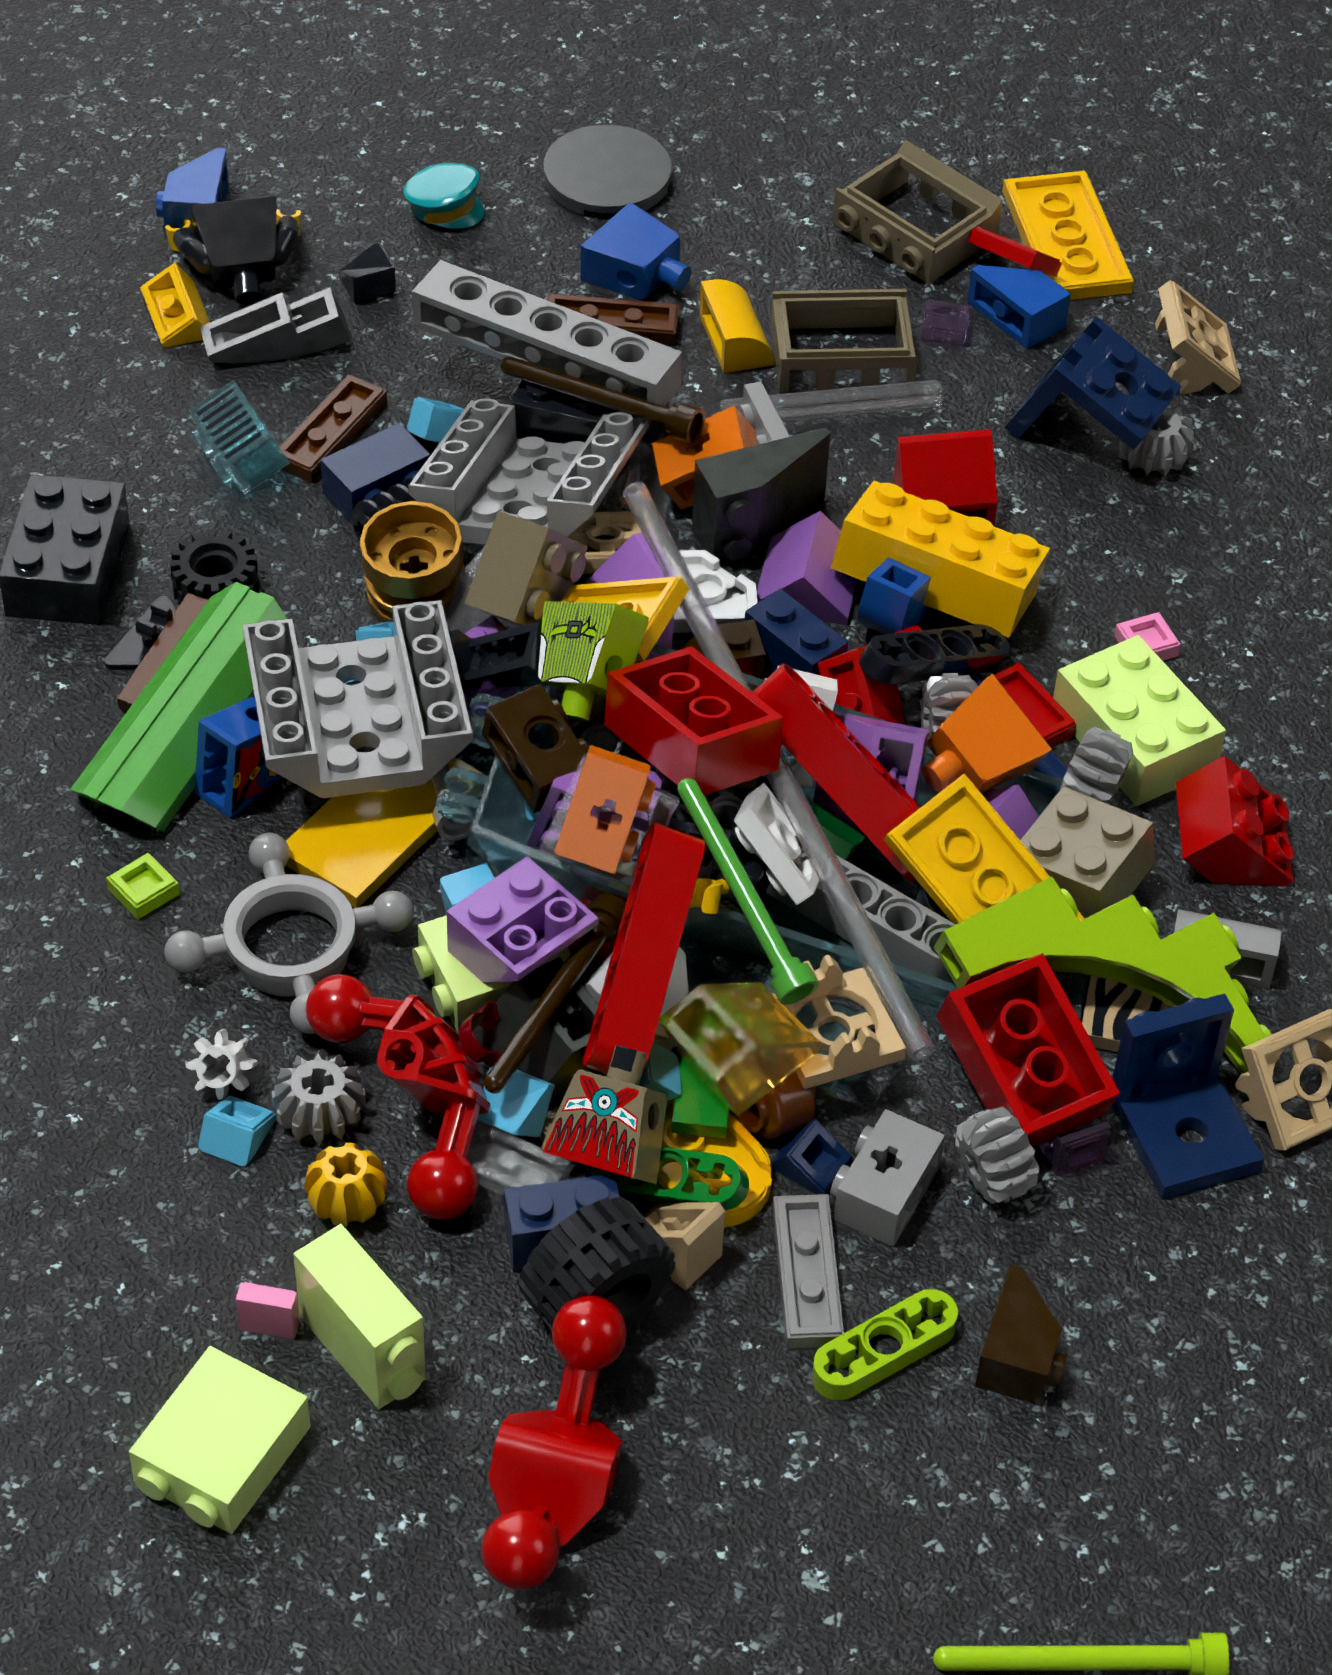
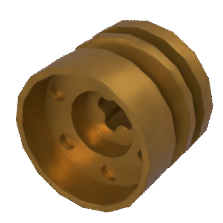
M416 501L392 504L375 513L364 525L360 538L370 610L381 622H393L392 606L441 600L446 622L452 620L464 606L467 595L466 572L463 564V543L458 522L448 511L432 503Z

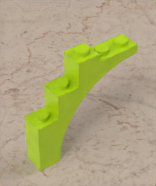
M1053 876L943 930L933 947L957 989L1043 953L1053 972H1076L1119 981L1155 996L1171 1007L1180 1006L1193 998L1205 999L1225 993L1234 1008V1013L1224 1052L1240 1074L1249 1071L1241 1048L1272 1035L1266 1026L1259 1025L1248 1007L1249 999L1241 983L1236 979H1231L1228 974L1242 957L1238 952L1239 945L1234 933L1227 925L1220 923L1215 913L1160 939L1158 936V925L1153 914L1148 908L1141 907L1133 894L1079 921L1077 918L1078 910L1073 897L1066 889H1060Z

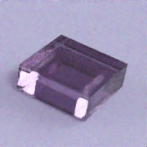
M927 300L921 341L965 346L971 306Z

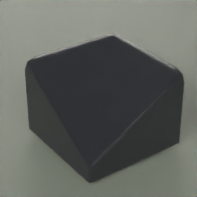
M380 242L370 246L339 270V277L354 303L396 292L395 267Z

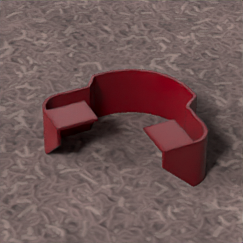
M490 1001L463 1021L459 1029V1040L463 1050L476 1063L484 1062L491 1068L501 1053L497 1050L487 1051L477 1041L472 1030V1022L481 1014H484V1017L479 1026L489 1034L495 1023L500 1019L497 1004Z

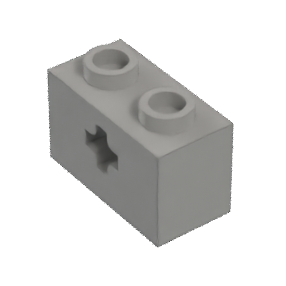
M885 1109L875 1127L867 1125L863 1129L854 1151V1155L857 1157L851 1167L842 1165L834 1178L830 1195L836 1197L834 1220L894 1247L940 1168L945 1135Z

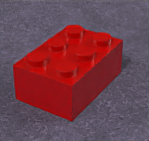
M691 646L607 673L604 725L676 785L685 778H692L698 783L704 796H708L713 792L742 782H749L757 777L779 770L784 717Z
M1043 953L949 992L936 1015L986 1110L1004 1107L1008 1110L1011 1116L1019 1120L1024 1133H1028V1140L1032 1147L1104 1116L1120 1095L1115 1082Z

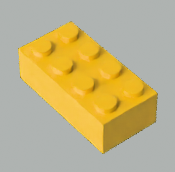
M873 481L844 519L831 569L866 582L867 577L889 557L931 577L923 605L975 625L990 626L999 631L1003 636L1009 638L1035 597L1050 548L1039 544L1031 536L1012 534L994 527L991 522L984 518L968 517L952 511L942 502L924 500L905 493L901 487L895 484Z

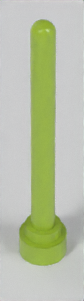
M1225 1632L1199 1633L1198 1639H1188L1187 1645L941 1646L933 1655L935 1666L942 1671L1188 1670L1189 1675H1229V1649Z

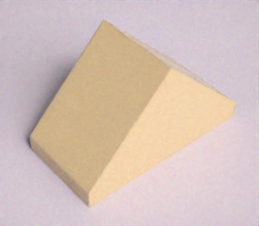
M720 1202L656 1203L643 1215L675 1254L673 1260L676 1262V1265L670 1277L673 1282L685 1291L722 1256L725 1210Z

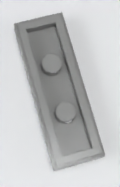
M829 1195L773 1196L772 1209L786 1349L820 1348L844 1334Z

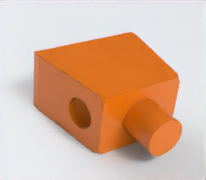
M991 674L929 738L928 747L936 757L921 768V772L926 783L937 792L945 789L965 773L980 793H983L1031 771L1052 749L995 676Z

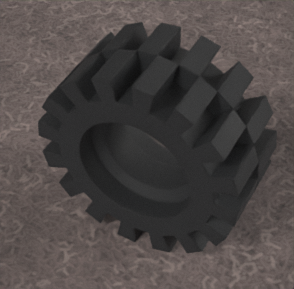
M207 530L208 537L202 538L200 533L197 532L191 535L192 543L183 539L179 542V550L173 549L171 553L170 571L173 595L175 599L178 598L179 605L187 593L209 600L211 596L235 582L250 587V590L257 593L259 591L257 555L252 544L246 545V538L238 535L233 540L231 531L224 530L222 537L216 536V530ZM212 570L229 572L220 577L201 576V574Z

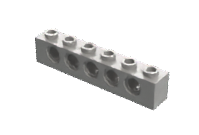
M440 260L412 291L414 327L496 359L503 360L505 357H514L663 406L668 404L681 387V351Z

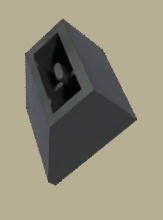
M560 957L536 968L519 981H513L496 1001L500 1019L495 1023L490 1034L479 1024L473 1030L475 1038L487 1051L497 1050L502 1054L564 964ZM579 980L517 1069L555 1085L550 1103L566 1094L574 1074L579 1069L604 1075L603 1073L583 1067V1057L598 1003Z

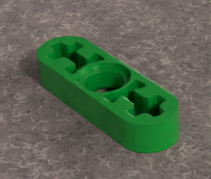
M661 1147L659 1171L667 1163L679 1162L682 1166L683 1174L680 1182L675 1187L664 1190L659 1188L657 1181L654 1184L620 1174L616 1178L620 1197L663 1203L720 1202L725 1211L740 1205L746 1198L749 1190V1178L746 1171L730 1157L721 1154ZM591 1166L592 1176L610 1174L609 1171ZM724 1171L732 1179L730 1186H721L718 1194L708 1184L698 1182V1173L704 1178L717 1180L721 1179Z

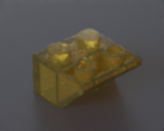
M762 982L699 985L659 1018L660 1024L680 1055L737 1117L823 1049V1046L815 1036L784 1005L780 1004L779 1000Z

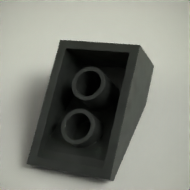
M825 427L695 460L692 530L703 550L720 559L719 565L757 555L769 546L772 536L798 523L825 502L831 434L828 428Z

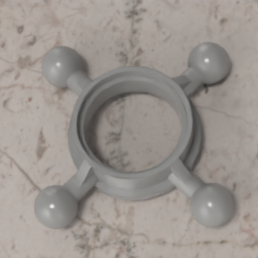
M263 833L251 842L248 855L253 867L264 873L265 879L248 886L234 898L224 917L223 934L202 938L192 931H179L167 940L164 948L165 959L174 970L188 973L201 967L206 958L218 956L236 965L241 976L256 989L277 996H296L290 1007V1019L293 1025L303 1033L316 1034L307 1021L305 1011L307 997L311 989L320 980L342 972L347 963L355 937L365 927L377 925L387 932H399L405 929L413 918V904L402 892L387 891L379 895L373 905L352 909L345 895L332 884L312 876L285 874L284 867L287 865L290 857L288 843L278 834ZM296 910L314 913L328 920L336 931L333 943L322 955L309 962L297 965H277L266 962L254 955L244 942L245 936L252 925L268 915L282 911Z

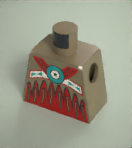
M615 1045L607 1077L579 1069L574 1074L543 1142L541 1152L656 1184L667 1098L665 1093L639 1086L647 1053Z

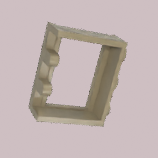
M905 139L896 155L844 189L839 187L835 189L833 224L904 268L907 272L925 283L931 284L982 249L968 242L973 228L980 227L998 234L1003 199ZM909 172L921 179L919 190L925 200H932L940 192L953 199L952 214L960 222L935 239L877 203L908 182Z
M907 290L773 291L771 332L779 397H788L790 370H815L817 391L828 393L834 388L835 369H860L862 390L873 392L879 387L881 368H901L905 395H914L918 357H915L906 299ZM895 327L898 347L791 350L789 329Z

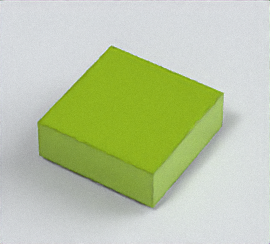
M149 853L106 877L107 889L137 920L180 895L179 883Z

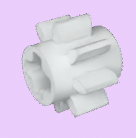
M221 1029L216 1033L214 1045L203 1037L198 1039L194 1045L201 1055L199 1058L186 1063V1068L196 1070L197 1076L200 1079L195 1089L199 1091L206 1086L216 1088V1096L218 1100H222L229 1092L230 1083L240 1091L247 1088L250 1084L248 1079L242 1074L245 1070H249L258 1064V1060L247 1058L244 1048L249 1040L247 1038H243L238 1042L228 1040L226 1029ZM224 1054L229 1058L230 1062L226 1066V1071L220 1074L215 1070L214 1066L218 1061L217 1058Z

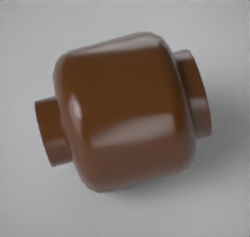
M779 1062L746 1075L740 1082L734 1103L737 1118L745 1129L754 1133L759 1138L766 1140L779 1138L801 1129L813 1119L816 1108V1088L814 1086L804 1089L791 1063Z

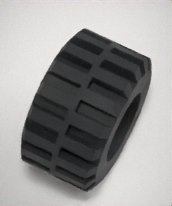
M615 1197L611 1200L605 1198L578 1209L547 1233L528 1257V1262L523 1267L520 1275L522 1280L519 1288L523 1297L551 1331L558 1311L567 1302L589 1295L599 1296L613 1303L621 1312L625 1320L626 1329H628L651 1309L671 1280L670 1276L675 1270L676 1262L673 1260L675 1254L629 1200L626 1201L622 1197Z

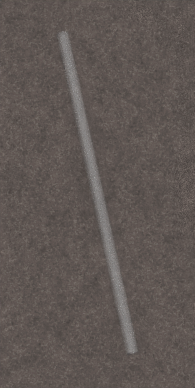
M642 482L629 485L624 490L623 496L664 577L681 576L690 588L680 604V608L705 657L752 692L646 485ZM780 749L779 770L766 774V777L871 983L899 1033L912 1061L925 1059L935 1051V1046L782 749Z

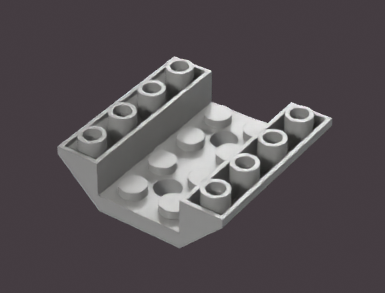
M494 399L470 401L409 484V494L417 502L432 503L448 511L459 524L462 542L486 545L498 510L569 536L595 513L649 428V423L647 420L634 418L628 413L616 412L609 415L603 414L586 442L554 443L545 442L540 437L517 439L515 405L499 404Z
M442 601L415 602L392 606L394 636L328 645L321 644L298 648L293 619L269 620L243 625L266 768L320 798L424 785L473 741V733ZM349 680L361 681V683L355 685L343 684V682ZM361 747L375 748V750L366 753L356 751V749Z

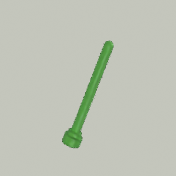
M692 778L681 780L678 784V793L773 966L770 971L773 978L770 985L780 1004L790 1005L806 998L819 986V982L808 963H802L799 957L791 956L698 783Z

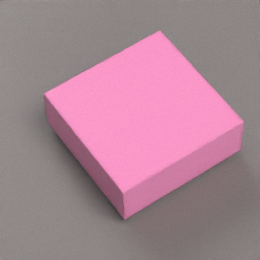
M1159 612L1116 624L1114 637L1118 643L1139 635L1162 661L1179 656L1181 644Z
M241 1282L236 1296L239 1330L295 1340L300 1324L297 1292Z

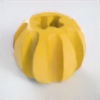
M346 1142L344 1146L338 1148L329 1146L319 1152L316 1161L308 1166L304 1189L308 1195L307 1201L311 1209L319 1218H331L332 1224L337 1226L339 1224L347 1226V1223L352 1221L363 1223L373 1217L377 1207L384 1202L388 1185L381 1160L373 1151H361L360 1146L355 1143Z

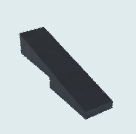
M537 621L476 638H470L458 629L449 631L462 690L536 686L538 684L548 685L542 683L538 677L542 622Z

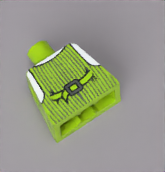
M544 602L538 677L542 683L564 690L561 705L567 719L589 722L595 695H606L607 673L635 664L648 625V616L616 603Z

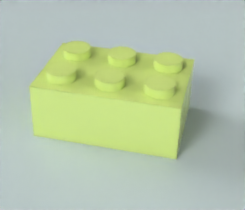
M1139 635L1058 669L1053 698L1075 720L1077 724L1075 737L1078 741L1081 742L1086 731L1097 727L1104 731L1108 729L1121 735L1120 738L1132 743L1133 756L1120 784V788L1136 806L1176 789V782L1220 758L1226 729Z

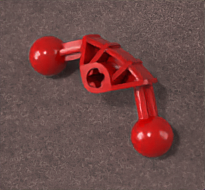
M344 974L331 975L320 980L311 989L306 1001V1017L311 1029L322 1039L333 1043L351 1042L362 1036L368 1029L384 1031L377 1056L380 1070L427 1110L444 1115L435 1150L420 1156L409 1171L407 1192L413 1206L421 1214L435 1220H450L462 1215L473 1204L478 1191V1177L474 1166L467 1159L478 1115L489 1113L491 1106L485 1098L479 1080L481 1074L478 1067L468 1058L466 1052L459 1044V1036L456 1031L442 1018L436 1017L433 1007L420 996L409 995L404 1001L372 997L371 992L363 982L355 977Z
M589 1295L572 1299L558 1311L552 1325L553 1345L558 1355L565 1362L556 1410H538L509 1414L500 1426L493 1450L488 1480L501 1516L496 1518L487 1528L482 1540L481 1556L488 1574L504 1587L525 1590L543 1583L553 1573L557 1565L559 1547L567 1544L604 1506L610 1496L623 1441L603 1423L591 1419L590 1415L599 1370L607 1367L619 1357L625 1346L627 1329L619 1309L605 1298Z

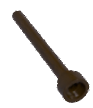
M510 356L505 357L500 364L502 372L506 375L663 425L665 431L669 432L673 439L690 445L699 439L704 427V409L691 404L682 403L679 406L673 405L669 408Z
M602 893L593 901L589 910L599 918V925L582 936L486 1075L484 1086L488 1092L497 1094L504 1090L603 943L616 939L626 904L621 898L609 893Z

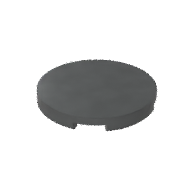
M593 125L568 132L549 147L544 158V183L549 194L559 204L582 215H585L587 211L617 214L629 202L646 211L659 203L667 194V187L671 180L672 164L664 146L655 138L642 131L619 125Z

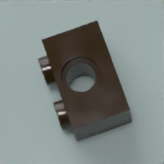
M541 684L488 706L486 709L482 730L483 737L533 814L539 812L554 778L583 768L589 750L588 744L582 738H576L567 724L566 713L557 699H550ZM533 744H544L550 749H540Z

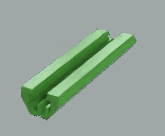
M238 582L211 596L70 790L97 804L120 810L124 814L133 817L136 821L164 832L195 788L199 721L243 700L254 697L243 625L287 619L276 599L263 592L257 593L252 591L250 587Z

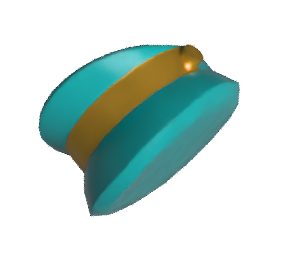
M446 162L428 166L413 175L406 182L403 189L405 199L411 205L413 215L418 220L448 229H464L478 224L485 213L482 202L474 195L478 187L480 174L477 169L469 165Z

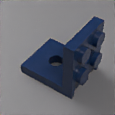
M1096 316L1044 375L1004 428L1019 439L1062 391L1134 450L1145 438L1182 386ZM1115 382L1121 383L1123 386H1125L1129 392V395H1125L1122 392H1120L1116 387Z
M1225 993L1205 999L1193 998L1180 1006L1157 1012L1145 1011L1124 1022L1112 1078L1120 1095L1112 1106L1162 1200L1261 1172L1264 1158L1218 1076L1234 1013V1008ZM1182 1130H1192L1200 1134L1204 1141L1197 1144L1186 1143L1176 1133Z

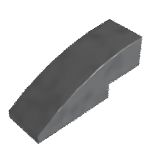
M330 287L291 304L287 302L282 292L200 326L207 356L210 362L238 364L284 360L324 351L352 341L343 310Z

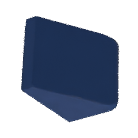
M815 1119L804 1125L801 1129L796 1130L770 1163L771 1167L778 1173L819 1195L826 1193L833 1184L834 1178L841 1166H847L853 1159V1156Z

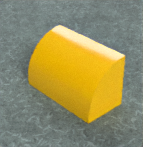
M714 279L701 281L699 316L723 374L775 365L773 352L746 291L740 285L728 280Z

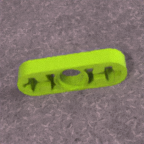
M936 1289L922 1290L824 1344L818 1349L814 1357L812 1382L815 1389L822 1396L831 1400L841 1401L850 1399L947 1344L953 1338L956 1329L958 1308L955 1301L943 1291ZM926 1312L931 1318L938 1315L942 1316L941 1324L937 1325L932 1319L920 1324L922 1313ZM916 1328L913 1339L911 1331ZM886 1334L896 1338L901 1344V1348L893 1354H881L871 1347L869 1341L877 1335ZM856 1350H858L860 1356L857 1360H855ZM834 1364L839 1370L849 1366L848 1376L843 1377L839 1372L829 1375V1365Z

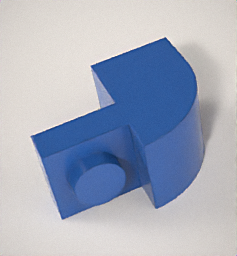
M888 557L867 577L858 610L859 624L881 635L894 634L912 625L919 624L934 609L923 605L931 577Z

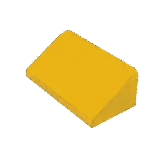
M174 263L140 287L160 342L165 348L203 340L200 326L208 324L210 321L194 281L182 268Z

